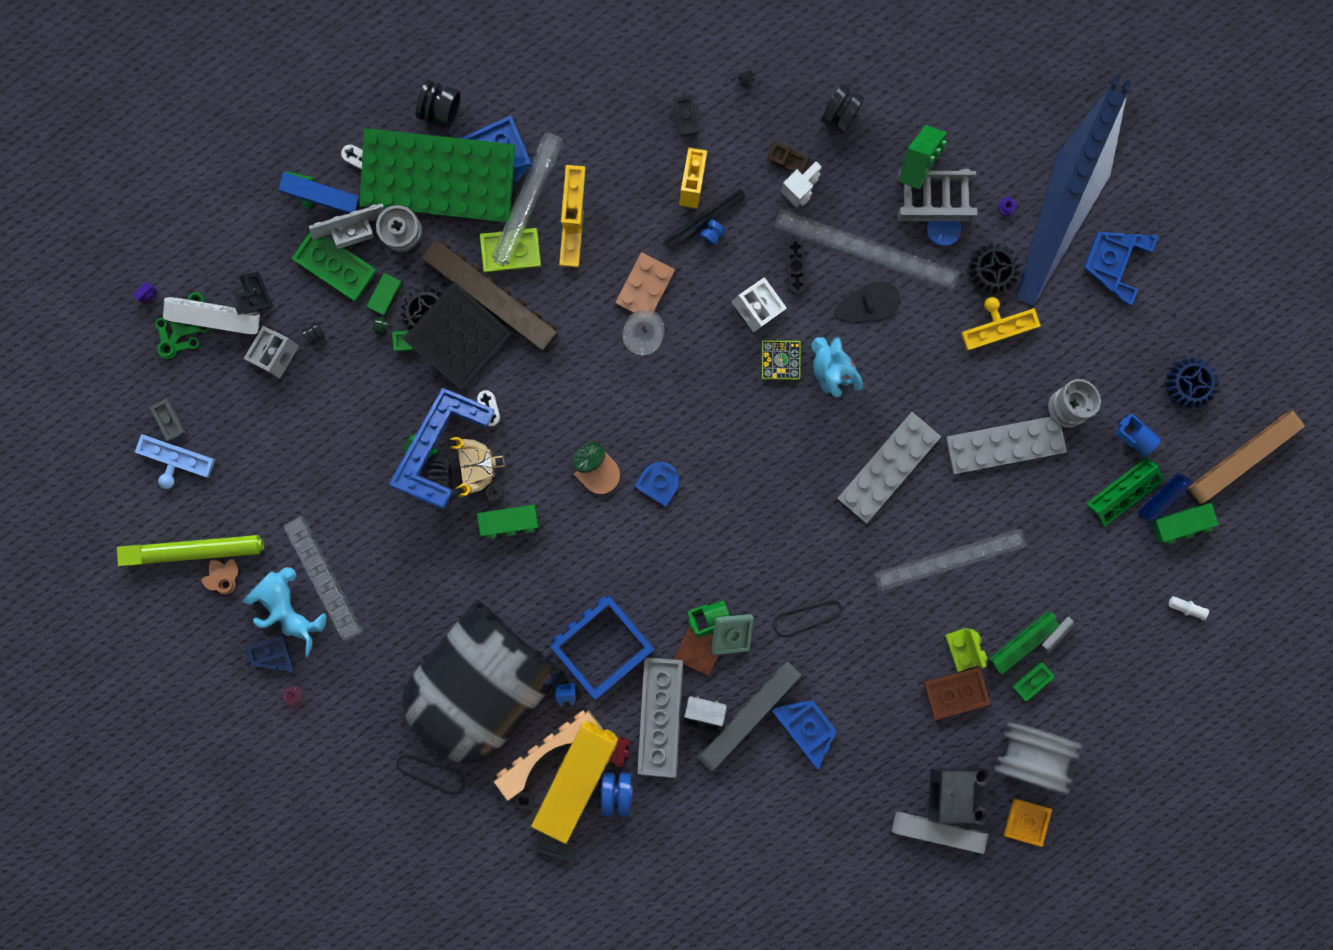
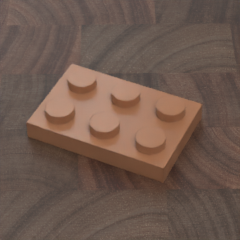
M641 252L615 304L649 321L675 269Z

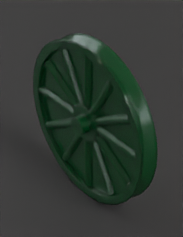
M595 442L581 446L573 456V466L581 473H589L596 470L605 459L604 448Z

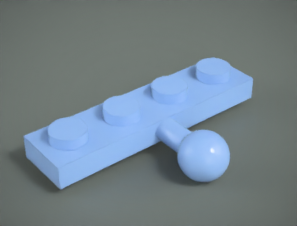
M141 434L135 453L168 464L165 474H162L158 479L159 486L164 489H169L173 486L175 467L210 477L216 460Z

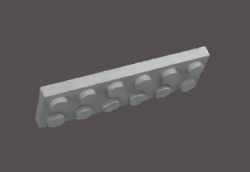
M911 412L837 499L862 521L868 523L941 436L916 414Z
M1052 417L946 437L953 474L1067 453L1062 426L1058 425Z
M644 658L637 774L677 777L684 660Z

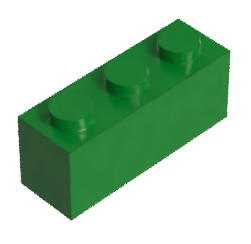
M1212 503L1202 504L1150 520L1157 542H1164L1165 545L1176 542V538L1183 537V539L1194 537V533L1201 531V534L1213 531L1212 527L1219 525Z
M536 505L477 513L480 536H486V539L497 538V534L505 533V537L516 535V531L521 530L524 531V534L535 532V528H539Z

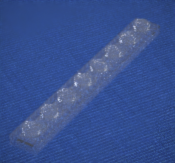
M1019 528L874 572L879 591L1018 550L1027 547L1022 529Z

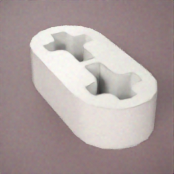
M346 145L341 152L343 159L362 170L361 159L363 150L353 145ZM353 150V153L358 157L357 159L352 156L348 158L346 153Z
M482 391L479 393L477 401L486 406V403L481 402V399H484L485 394L491 397L489 405L490 408L495 409L494 415H496V418L488 426H496L500 421V414L495 396L490 391Z

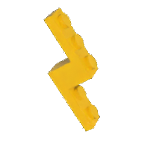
M566 165L561 217L563 230L560 266L579 268L584 214L582 207L586 170L584 166Z

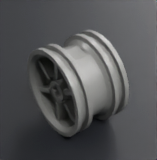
M1008 722L1007 726L1010 727V732H1005L1004 736L1010 739L1006 756H998L997 760L1001 761L1000 767L995 766V770L1069 793L1066 785L1067 783L1071 784L1072 780L1068 779L1066 773L1070 759H1078L1079 755L1076 754V749H1081L1082 745Z

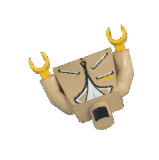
M458 437L450 439L455 440L457 443L456 446H450V448L458 449L463 484L456 487V489L462 488L464 491L463 494L458 495L459 497H463L468 493L482 491L491 483L492 477H495L494 468L505 467L504 457H492V451L487 449L485 444L476 440L460 439Z

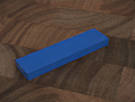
M285 172L282 173L278 189L280 193L347 214L355 211L359 197Z

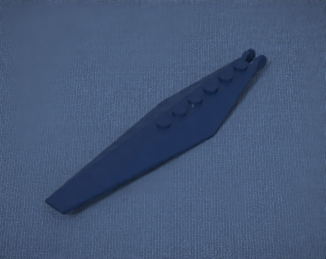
M1118 75L1114 77L1110 88L1107 89L1057 153L1016 296L1017 300L1031 306L1035 305L1110 177L1127 96L1125 94L1131 84L1130 80H1126L1121 92L1115 91L1120 81V76Z

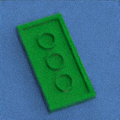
M310 232L292 257L298 264L355 302L377 272L375 268L345 248L337 249L334 241L327 236L313 240Z

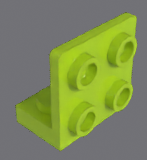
M964 628L945 635L957 672L975 666L980 668L986 667L987 656L984 650L981 651L979 643H981L978 632L970 628Z

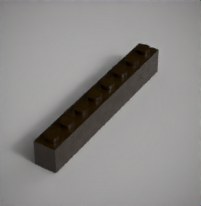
M435 240L422 256L425 262L451 282L455 281L472 298L540 350L545 352L558 336V333L555 331L557 328L549 321L544 323L540 320L542 317L534 310L531 312L525 308L526 304L519 298L514 300L510 297L512 294L504 287L501 289L495 285L496 281L489 275L484 277L480 274L482 270L473 263L471 266L465 262L466 258L459 252L456 254L451 252V247L442 240L440 243Z

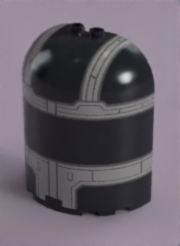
M479 599L474 601L411 675L405 685L402 697L403 712L407 722L416 733L415 737L420 742H425L429 745L430 750L437 756L441 754L452 761L464 764L479 763L496 754L564 674L562 670L536 648L530 647L505 625L506 623Z

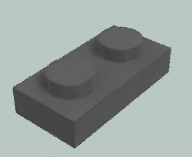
M166 398L149 407L166 441H171L186 433L169 399Z

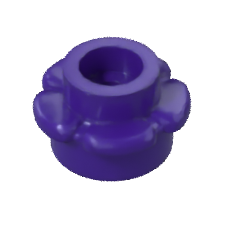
M1004 197L998 203L999 212L1002 215L1014 214L1017 208L1016 201L1012 200L1011 197Z

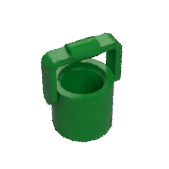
M724 600L709 606L703 605L688 612L690 618L688 622L691 630L695 632L698 638L714 633L715 618L730 615ZM704 613L709 628L698 631L699 627L693 616Z

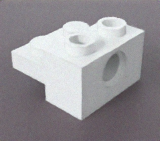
M815 162L803 175L796 170L783 183L781 193L796 208L800 204L803 206L809 201L813 185L819 180L818 177L821 175L819 173L821 166Z
M765 277L731 301L753 332L786 309V306Z

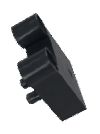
M972 765L966 768L931 769L928 820L938 824L973 823L983 825L987 820V812L984 808L973 805L974 784L979 786L987 784L989 781L988 771Z

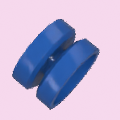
M603 773L602 816H612L615 804H618L619 817L630 816V804H632L631 773H621L618 785H615L614 773Z

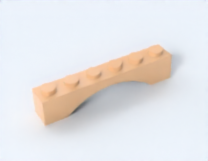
M582 710L574 716L576 719L571 724L566 722L558 728L560 732L555 736L551 733L543 739L544 744L540 747L535 745L528 750L529 755L524 759L520 756L512 762L513 767L509 770L504 768L496 774L498 778L494 783L507 801L524 789L532 767L545 753L555 747L573 742L583 720L593 722L598 728L603 729L590 710L586 713Z

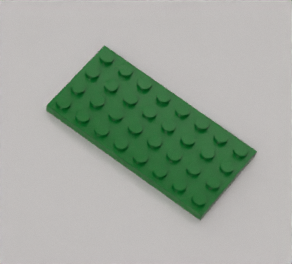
M364 128L360 206L370 207L383 204L384 209L390 206L401 205L407 207L412 212L510 222L516 144Z

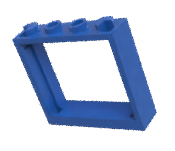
M603 596L596 602L598 606L593 611L590 608L581 615L583 619L578 623L576 621L572 622L566 628L568 632L563 636L561 633L551 640L554 644L550 646L595 700L655 649L611 596L608 598ZM609 605L642 643L644 648L594 689L559 646Z

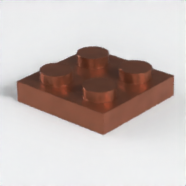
M689 626L674 659L684 660L683 664L709 676L718 655H713L711 652L713 635L709 634L698 638Z

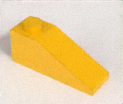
M688 148L679 206L698 208L707 151Z

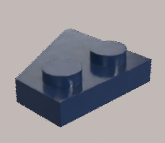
M285 636L246 647L251 666L282 670L290 673L295 671Z

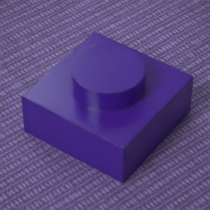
M145 282L132 295L138 301L144 303L152 300L155 296L154 293L158 290L152 284Z

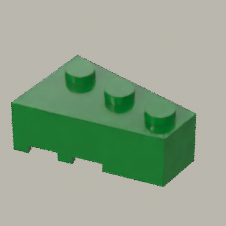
M927 125L924 126L907 149L898 182L917 189L921 188L934 162L939 158L941 151H944L947 145V140H945L947 132Z

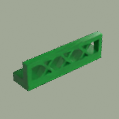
M1147 457L1087 503L1088 508L1098 516L1102 526L1106 527L1165 481L1159 466ZM1156 475L1157 478L1150 483L1151 478ZM1141 487L1140 491L1135 494L1136 490ZM1126 499L1125 503L1120 506L1121 502ZM1109 511H1111V512H1110V515H1108L1106 518H1104V515H1105L1106 513H1108Z
M1048 611L988 659L1000 675L1004 674L1060 626L1055 620V614Z

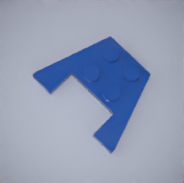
M1098 232L1083 269L1126 305L1131 306L1138 289L1120 282L1133 247L1147 253H1152L1159 236Z

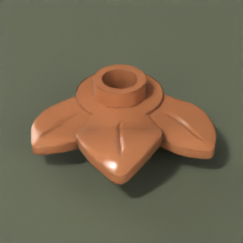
M230 559L224 565L220 561L211 560L209 563L210 576L202 579L203 585L209 590H218L221 594L232 593L236 588L235 578L238 575L236 562ZM225 581L229 582L227 589L224 587Z

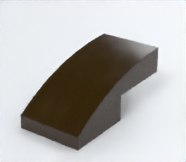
M775 141L766 157L772 163L793 173L798 170L802 175L810 161V157L795 152L791 147Z

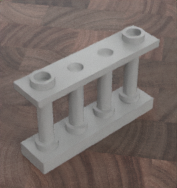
M970 169L929 171L923 182L922 207H914L912 205V187L904 184V206L900 207L897 213V221H974L977 216V208L969 206V181H973L976 171H970ZM899 171L897 175V181L899 180L901 171ZM931 181H942L941 208H933L931 206ZM950 181H961L962 206L960 208H952L950 206Z

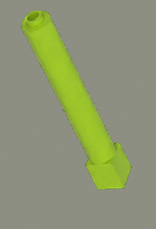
M259 535L121 546L117 547L118 566L260 554L261 550H264V540L260 539Z

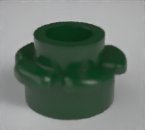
M383 317L375 318L374 332L383 335V332H387V321L383 320Z

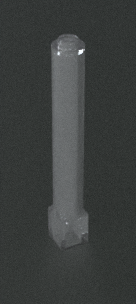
M546 131L544 132L536 151L537 155L533 161V167L529 170L492 254L496 264L500 266L510 264L551 168L555 165L561 152L563 138Z

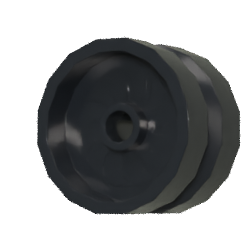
M841 84L828 102L820 122L830 126L838 117L835 130L844 135L865 97L855 93L849 102L846 101L850 95V88Z

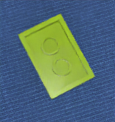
M537 228L480 234L484 273L541 267Z

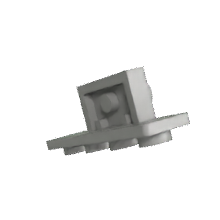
M383 204L372 205L369 208L353 211L324 222H317L309 226L312 239H318L331 234L336 248L340 249L374 238L368 222L377 220L384 210Z

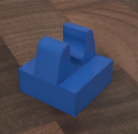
M575 683L556 684V702L560 706H563V702L567 701L574 705L576 701Z

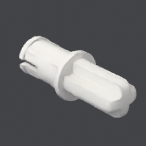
M1174 596L1169 600V607L1184 612L1186 616L1191 615L1204 621L1209 614L1208 609L1197 606L1192 601L1187 602Z

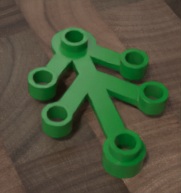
M197 292L190 294L188 300L195 301L197 298H200L201 302H206L205 297ZM158 318L155 322L161 338V343L157 349L158 354L164 359H172L177 354V351L189 348L198 349L201 342L195 337L190 338L186 342H177L182 336L198 332L208 333L211 328L207 327L206 330H202L201 326L198 325L187 327L188 324L170 321L173 333L169 338L166 330L169 325L168 321L164 318ZM160 321L165 322L163 327L159 326ZM196 340L197 345L192 347V341ZM166 347L171 348L169 353L165 352Z

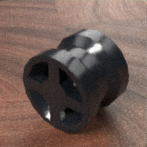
M316 322L312 323L311 327L302 329L305 338L311 346L317 340L325 338L324 333Z

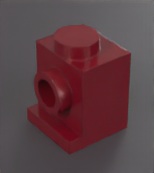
M618 737L617 743L608 759L612 766L623 767L624 759H628L629 748L626 745H630V739Z

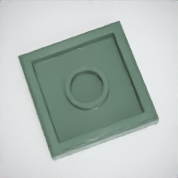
M748 614L715 618L711 650L713 655L749 651L754 617Z

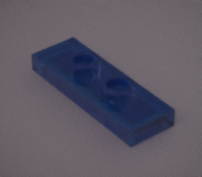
M1177 473L1137 513L1140 517L1153 523L1193 484L1192 480Z

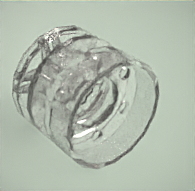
M641 309L635 311L629 316L623 328L622 337L624 344L635 354L647 355L653 353L662 343L665 331L664 322L659 314L652 310ZM642 326H645L646 330H648L646 334L641 330Z

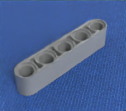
M902 812L895 813L892 832L977 853L985 852L988 833L954 824H938L928 820V818Z

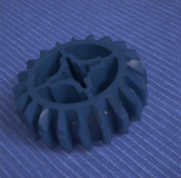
M1192 357L1190 360L1184 358L1182 362L1177 361L1176 366H1171L1170 368L1172 372L1166 375L1171 378V380L1165 381L1166 384H1170L1166 391H1172L1169 398L1176 397L1174 403L1178 404L1181 402V407L1183 408L1188 406L1189 409H1193L1194 406L1201 408L1202 404L1207 405L1209 403L1208 400L1214 399L1212 394L1218 392L1214 386L1220 384L1214 380L1218 378V375L1212 374L1215 368L1209 369V362L1203 364V359L1196 360V357ZM1186 368H1193V372L1189 376H1181V373ZM1201 374L1203 375L1205 382L1202 381ZM1179 383L1183 386V392L1180 388ZM1196 390H1203V393L1198 398H1191Z

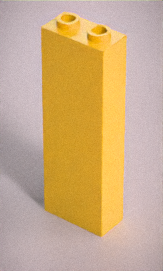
M583 720L531 827L565 844L567 843L617 743L618 737L609 730L604 731L598 728L595 723Z

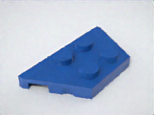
M813 700L772 708V712L818 770L825 754H827L831 741L835 737L837 732Z

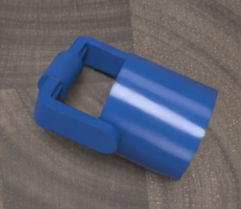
M1129 414L1126 418L1122 419L1116 432L1118 437L1143 457L1149 455L1161 441L1158 435L1133 414ZM1131 422L1137 428L1130 435H1127L1124 430Z

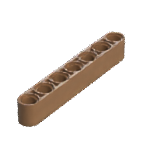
M1293 410L1285 413L1187 488L1198 504L1208 501L1299 432L1305 425Z

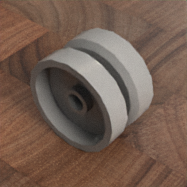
M401 205L390 206L384 209L378 216L376 222L377 234L390 249L398 252L409 251L420 242L422 225L417 216L407 207Z

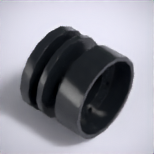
M427 80L417 100L416 118L420 120L425 119L426 122L430 123L435 117V124L446 129L451 128L460 105V90L447 86L442 92V85L440 83L435 84L433 81Z

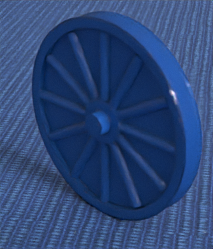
M929 221L926 231L929 239L936 245L949 246L958 240L961 234V225L959 221Z

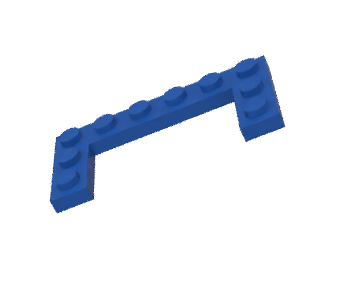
M442 388L389 484L390 488L444 510L452 495V490L419 477L420 471L451 414L487 428L495 413V409Z

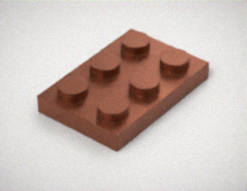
M980 667L923 682L934 720L991 705Z

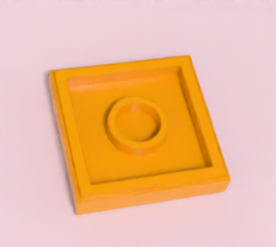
M1013 798L1004 836L1042 847L1052 809Z

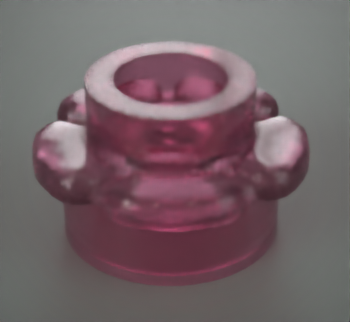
M289 686L285 689L283 697L290 705H296L297 702L302 700L303 694L299 687Z

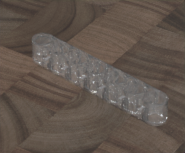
M300 516L285 524L284 529L341 638L346 642L363 633L356 615L303 516Z

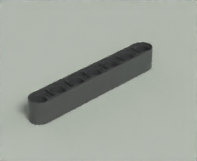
M786 661L721 730L720 734L698 755L697 760L712 772L799 679L801 673Z

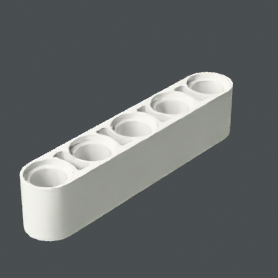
M168 297L164 299L163 318L168 321L245 334H257L260 313L253 312L238 315L233 307Z

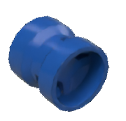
M711 219L708 223V228L703 230L700 236L709 244L716 246L719 241L718 238L726 232V229L720 223Z

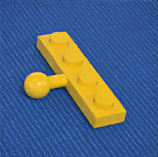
M995 297L987 298L984 302V307L987 311L991 312L994 322L961 332L966 350L978 348L1040 327L1035 308L1001 319L998 312L999 300Z

